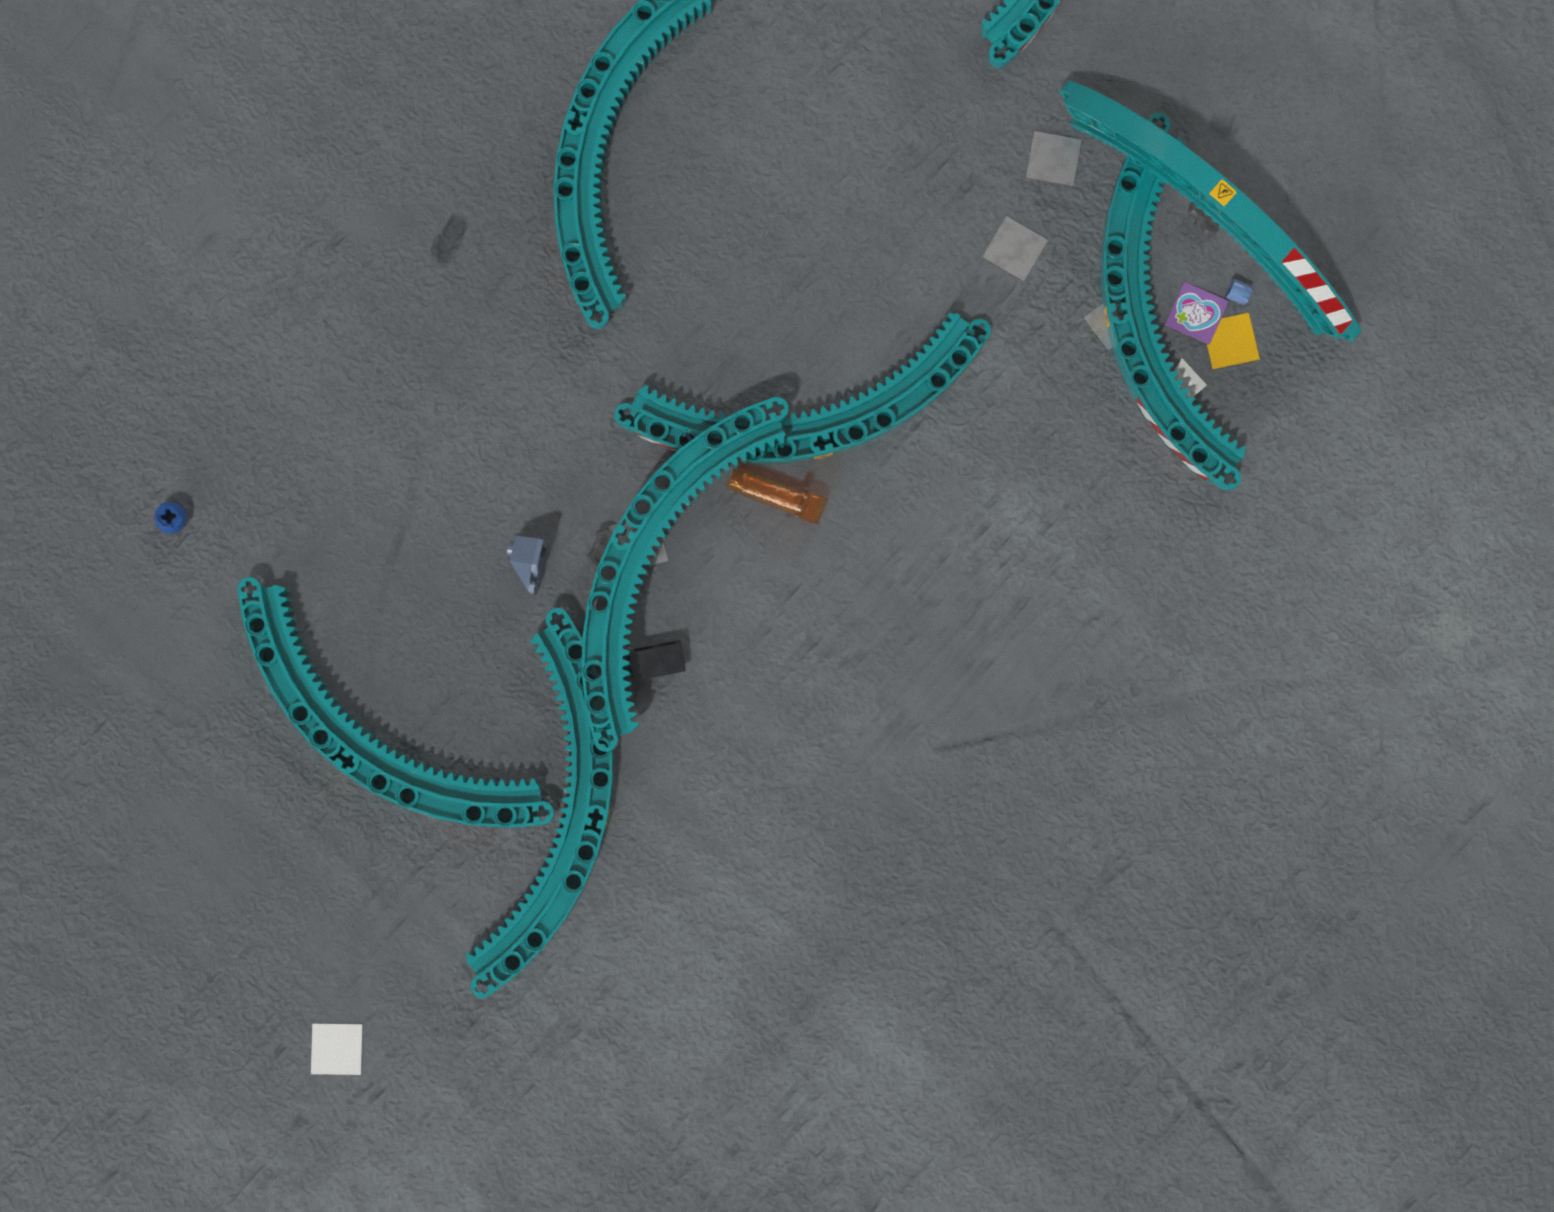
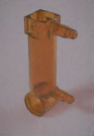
M738 467L737 470L733 469L727 485V489L736 494L739 493L742 496L785 511L813 524H819L827 503V499L822 496L796 489L752 471L749 472L746 468Z

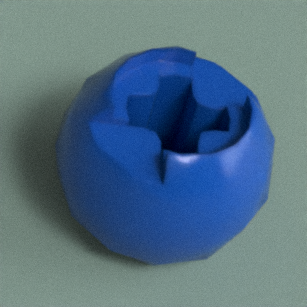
M168 501L162 503L155 511V524L160 531L166 534L177 533L187 524L188 515L186 509L177 502ZM170 512L176 515V518L172 519V523L166 520V517L170 516Z

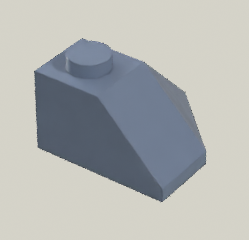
M515 536V540L509 543L507 556H510L509 561L528 592L532 595H537L549 545L542 539Z

